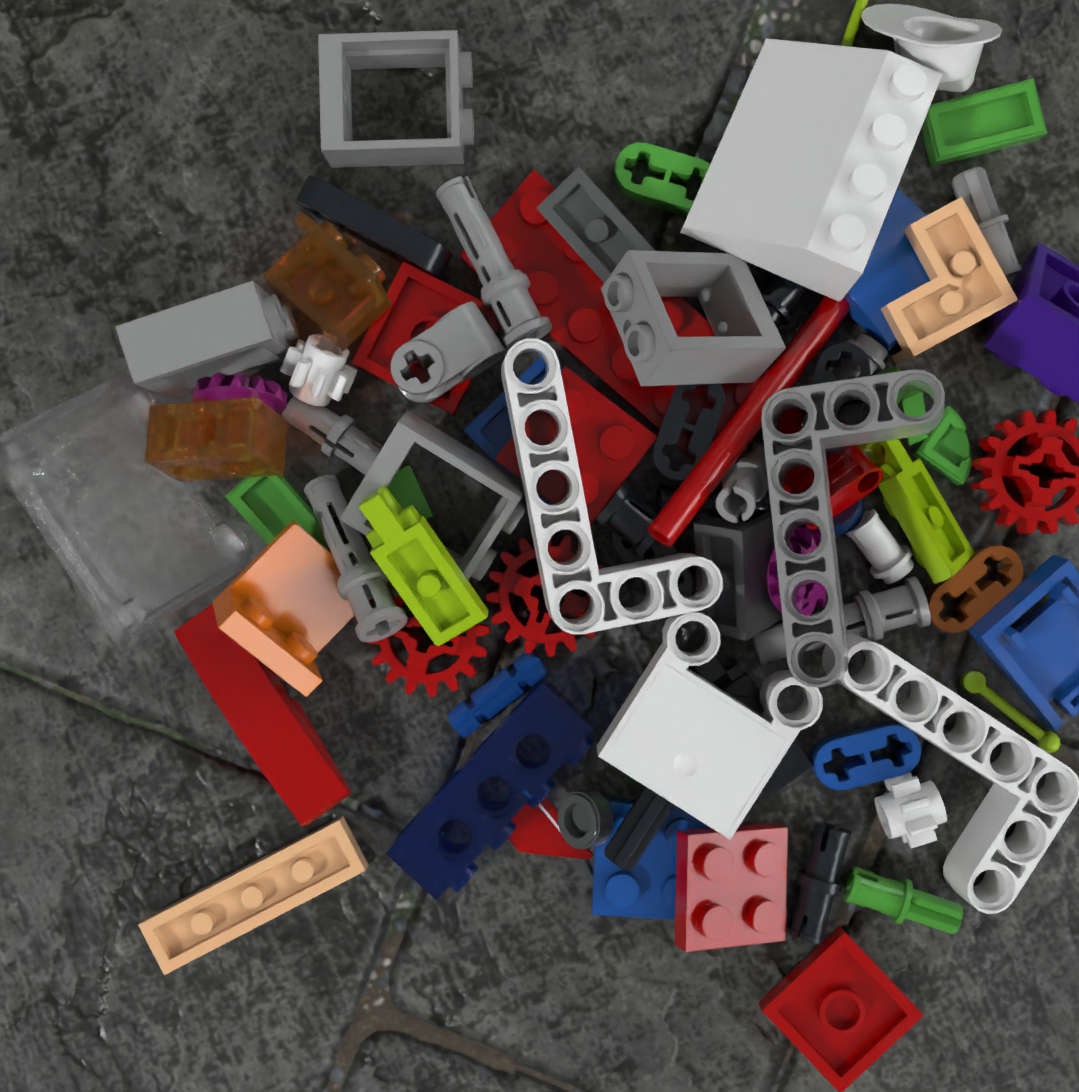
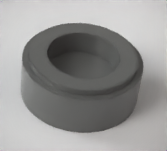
M588 789L567 794L562 799L558 809L559 830L564 840L576 849H587L604 844L609 839L613 829V813L610 804L596 790Z

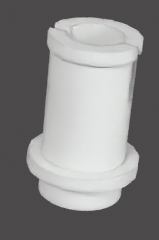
M874 509L864 511L859 524L846 534L852 538L871 563L870 572L874 578H882L886 584L894 583L912 570L914 566L910 559L912 551L907 545H899Z

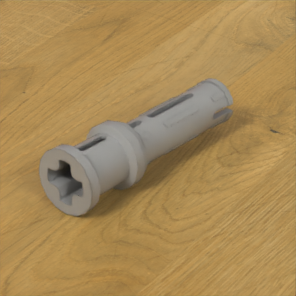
M462 176L447 181L436 191V196L447 213L483 285L480 291L482 294L480 299L486 308H492L506 335L502 341L506 350L508 351L516 342L526 338L541 339L551 331L553 326L548 317H541L528 291L531 283L527 275L522 273L521 270H515L508 259L496 231L477 198L478 196L469 177L465 176L462 178Z
M323 475L311 480L306 484L304 493L311 503L324 539L341 574L338 578L337 590L340 597L348 600L358 622L355 627L358 639L362 642H374L395 634L405 626L408 617L402 607L396 606L387 587L389 579L377 562L372 560L361 533L339 520L349 542L345 545L333 521V517L340 519L348 506L337 477L334 475ZM369 599L374 600L376 604L375 608H372L370 606L368 601Z
M915 576L905 578L904 585L871 594L868 590L860 591L856 596H853L852 603L843 605L846 634L864 635L868 640H880L883 638L884 632L916 623L921 628L931 624L928 602L923 588ZM783 623L772 625L752 637L761 666L766 665L767 662L787 657ZM821 642L812 644L806 651L819 649L826 646V644Z

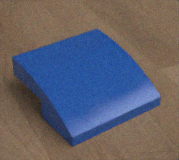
M896 189L863 274L844 296L850 306L848 315L887 350L894 347L898 341L881 308L930 281L903 231L910 224L927 215L898 189Z

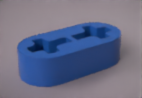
M892 721L879 722L828 735L818 740L811 749L809 760L813 764L811 770L814 776L824 785L835 790H847L911 772L919 762L921 744L917 736L909 728ZM892 735L893 738L905 744V748L897 751V760L894 762L882 754L870 756L869 752L887 746L886 736ZM835 748L844 756L859 754L860 759L846 762L842 765V775L836 776L829 768L823 767V763L832 760L831 750Z

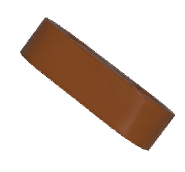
M986 545L974 549V554L952 578L937 584L933 583L924 592L930 609V626L949 633L963 632L973 626L1021 583L1024 571L1023 563L1018 554L1011 548L1001 545ZM986 559L993 561L1001 560L1003 565L998 570L1002 578L1001 581L986 580L977 586L975 582L988 571L984 561ZM965 591L967 592V595L955 606L956 611L959 613L956 619L939 616V613L944 608L940 600L943 595L956 598Z

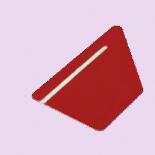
M529 782L491 813V818L521 853L586 860L592 858V853L588 848L576 849L564 840L558 826V811L534 782Z

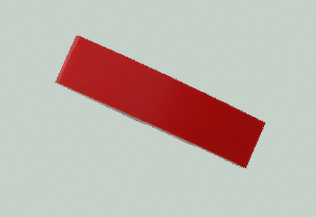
M213 603L173 631L231 728L301 826L309 825L352 794L299 701L289 697L274 671L218 628Z

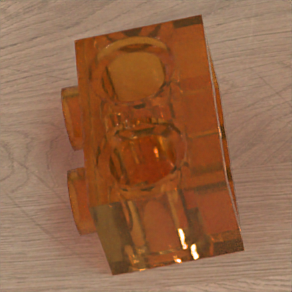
M258 397L153 405L149 407L145 462L179 482L284 475L287 420Z

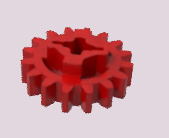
M1030 410L1015 414L1014 423L1007 419L994 424L999 438L988 436L979 440L978 444L988 453L985 458L972 460V467L982 470L983 478L971 483V489L986 490L988 497L979 506L982 511L997 508L1000 510L995 524L1000 527L1011 526L1017 521L1016 527L1019 534H1033L1037 527L1041 534H1053L1058 532V521L1063 525H1076L1079 522L1078 514L1075 511V508H1079V437L1073 435L1078 422L1076 419L1062 420L1056 425V411L1040 412L1035 419ZM1028 435L1027 440L1021 442L1018 453L1014 456L1006 455L1015 442ZM1033 464L1034 469L1041 471L1042 475L1052 476L1053 478L1039 481L1038 476L1030 474V471L1021 470L1019 467ZM1004 483L1009 489V491L1012 493V497L1008 494L1004 486ZM1062 489L1066 490L1061 499L1051 506L1053 495Z
M566 535L559 547L551 546V540H549L548 552L552 560L565 562L575 555L570 551L571 537ZM525 538L519 540V548L522 554L515 557L511 553L503 551L500 557L508 566L506 571H490L488 576L494 582L500 584L499 591L486 595V601L500 603L501 610L491 618L493 624L508 622L511 627L504 638L508 643L515 640L519 635L526 638L524 653L531 654L537 643L545 644L548 657H554L556 643L563 641L567 648L574 652L577 650L574 637L576 634H570L563 630L546 632L549 621L552 619L546 609L542 619L539 620L537 618L540 607H538L539 597L532 594V588L534 585L542 586L539 573L530 577L517 572L527 561L536 558L535 548H532L530 543ZM598 565V569L604 568L603 565ZM571 590L564 595L562 603H559L561 615L568 613L574 616H583L589 607V597L587 592L585 597ZM510 592L523 597L531 613L527 625L515 614L510 601ZM592 632L584 635L593 638L596 633Z
M391 594L397 607H403L406 604L400 595L396 597ZM406 614L408 617L407 623L398 632L379 641L366 642L380 644L381 652L371 662L373 665H380L385 662L389 664L391 669L385 678L386 682L390 684L402 676L407 679L405 693L411 695L419 683H423L426 685L429 697H435L438 693L439 682L445 681L452 691L460 687L457 675L460 671L467 676L474 677L478 670L470 659L472 656L486 657L489 649L477 643V638L489 634L491 626L476 624L467 629L466 634L462 632L440 646L433 643L429 648L422 646L423 636L415 633V629H412L413 626L422 627L415 616ZM392 636L402 639L409 653L407 662L398 655ZM443 653L460 656L456 662L447 668L438 671H428L433 658Z

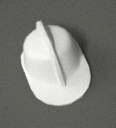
M873 5L865 8L861 15L864 24L874 31L893 37L896 54L942 73V78L937 87V90L963 92L968 90L974 81L984 43L991 42L1000 37L1002 33V28L993 22L956 18L910 5Z

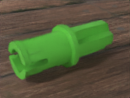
M853 866L845 883V895L843 897L845 902L867 907L891 916L893 923L901 924L904 919H908L950 934L957 933L961 925L963 907L959 903L914 889L910 879L904 878L900 882Z

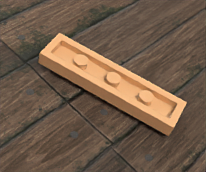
M341 816L148 916L138 926L163 974L166 975L366 871L369 864L344 816Z

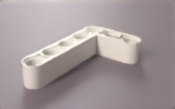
M526 338L516 342L505 355L501 365V377L545 605L552 620L565 632L570 634H587L696 612L712 606L719 599L723 589L722 575L719 568L712 561L691 553H678L598 569L558 357L555 350L548 343L540 339ZM533 353L543 360L545 376L540 383L527 385L515 376L513 362L518 355ZM535 411L548 413L556 423L555 437L547 445H537L526 435V419ZM548 470L560 472L567 481L565 497L555 504L544 503L536 491L539 477ZM560 530H572L578 539L576 554L565 562L552 560L548 552V543L551 536ZM696 565L703 575V583L695 594L682 596L677 587L679 575L685 568ZM632 577H640L646 585L644 600L635 607H623L619 601L621 585ZM573 589L586 591L589 597L587 612L577 619L562 617L559 611L561 598Z
M853 633L846 634L849 661L856 652L863 650L865 663L859 673L853 676L849 675L847 669L844 677L837 683L994 783L948 854L943 865V876L946 884L978 911L986 914H995L1007 909L1017 897L1076 805L1079 798V779L1077 774L1067 765L884 646ZM826 644L822 653V665L828 675L835 665V656L833 650ZM910 681L911 693L909 698L897 706L896 694L898 689L904 683ZM956 712L957 721L954 728L949 733L944 734L943 725L950 714ZM1001 743L1002 750L999 757L990 763L992 750ZM1046 774L1044 785L1036 791L1039 779ZM1016 822L1013 833L1005 839L1007 829ZM985 871L983 880L973 887L976 877Z

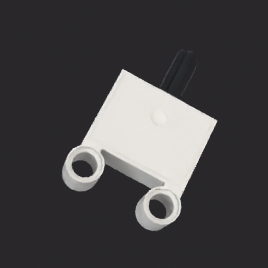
M700 611L671 616L666 620L662 630V644L597 744L598 757L644 785L641 793L604 849L605 856L613 864L624 870L631 871L635 868L674 805L731 840L800 730L812 726L819 719L823 709V698L819 689L808 687L798 682L790 670L777 671L763 682L760 689V702L764 712L761 715L688 669L689 666H700L709 662L717 654L721 644L720 631L716 623ZM688 621H698L704 626L706 632L703 645L692 652L678 649L675 636L679 627ZM790 685L801 686L804 700L798 710L786 714L779 712L777 707L779 693Z

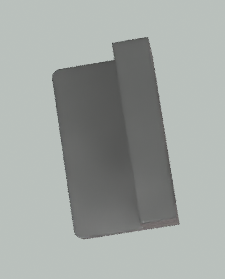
M579 166L537 207L539 212L603 283L607 281L628 250L656 251Z
M771 511L746 523L739 521L733 523L711 516L695 521V555L712 561L719 568L723 578V589L719 599L712 606L700 610V612L709 616L716 623L720 635L744 641L749 640L783 618L782 613L771 601L767 586L768 565L775 548ZM696 566L698 591L703 583V575ZM699 622V629L705 630L704 626Z

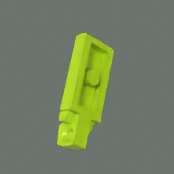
M899 439L857 444L856 446L882 470L883 477L878 487L883 494L884 504L891 516L898 520L912 544V552L916 561L926 569L934 584L952 578L968 562L974 551L921 459L918 458L912 461Z
M385 485L380 486L363 497L364 499L359 504V508L373 527L366 534L372 546L370 554L435 645L440 646L487 618L489 610L424 516H420L413 505L402 510L400 504Z

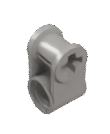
M471 301L451 310L432 327L398 348L391 360V374L400 392L407 399L416 403H428L436 400L439 396L464 380L470 379L494 365L505 355L506 349L475 302ZM419 362L422 367H429L430 379L427 382L421 384L416 377L411 378L412 373L409 367L413 363Z

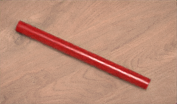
M827 296L822 299L786 346V349L776 359L648 527V532L658 542L668 547L675 543L761 429L762 408L767 399L775 392L792 388L850 311L849 303L845 297L840 302Z

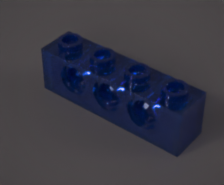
M543 677L393 839L385 854L434 899L438 900L449 887L457 893L477 871L479 866L473 861L488 845L495 851L512 834L517 825L511 819L525 804L534 809L549 794L555 785L550 777L565 761L572 767L589 750L594 742L588 737L594 730L592 721ZM532 734L543 737L550 746L549 753L539 761H529L523 758L517 748L518 742L523 737ZM498 777L507 782L511 789V794L504 801L491 802L482 795L479 785L487 778ZM450 820L463 821L470 827L472 837L464 843H453L444 836L442 825Z

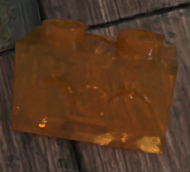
M301 212L294 219V222L303 238L262 276L276 293L338 348L344 351L392 305L381 284L386 279V276L367 254L361 252L356 257L347 250L348 244L346 240L329 222L323 221L318 225L305 213Z

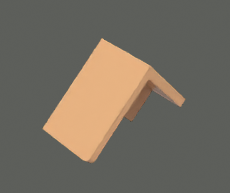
M962 197L910 224L903 230L930 281L881 308L902 349L891 356L896 366L1018 300Z

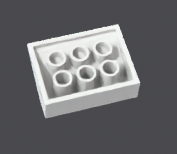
M766 38L680 233L840 302L863 274L943 74L889 50Z

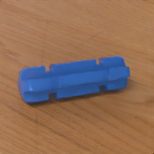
M532 651L531 654L523 653L513 661L514 667L510 670L505 667L473 692L469 702L464 699L450 710L447 717L457 733L462 737L469 736L482 726V719L485 717L488 720L522 695L525 691L523 687L527 684L532 687L546 676L548 672L547 667L536 652Z

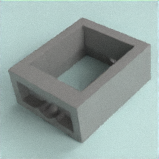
M458 30L318 34L321 152L331 168L465 164L464 145H474L473 109H463V88H473V67L471 51H461ZM446 67L447 138L353 141L351 70Z
M628 250L601 288L605 304L613 317L624 344L625 353L631 361L640 386L755 382L786 349L746 261L730 253ZM660 296L698 297L715 336L677 337Z
M254 281L115 326L133 383L169 398L193 391L198 379L206 376L212 377L213 374L218 372L227 375H235L237 372L245 374L284 361L289 346L294 347L292 340L299 338L298 328L289 306L282 307L275 294L269 295Z
M407 410L397 422L339 520L364 535L373 529L360 510L359 504L362 503L364 496L380 486L385 485L388 488L416 442L501 495L462 556L445 546L467 580L473 577L480 581L497 554L490 546L500 530L510 535L527 508L526 504L520 501L523 495L522 481Z

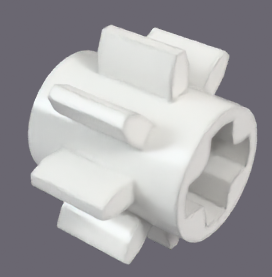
M314 334L308 337L307 342L298 340L295 347L289 346L280 372L292 376L289 390L296 398L310 405L326 406L331 398L340 401L343 393H349L357 369L345 364L349 356V350L342 343L328 336Z
M911 772L884 780L888 792H885V795L875 797V806L887 837L893 839L901 836L904 843L908 842L910 849L937 841L934 829L938 828L937 825L947 822V814L935 784L932 781L920 783L918 777H913Z

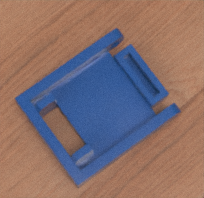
M1053 554L971 626L968 632L1038 719L1046 727L1056 731L1064 722L1049 704L1052 700L1064 713L1071 717L1079 713V572L1069 559ZM1045 594L1051 597L1016 629L1010 627Z

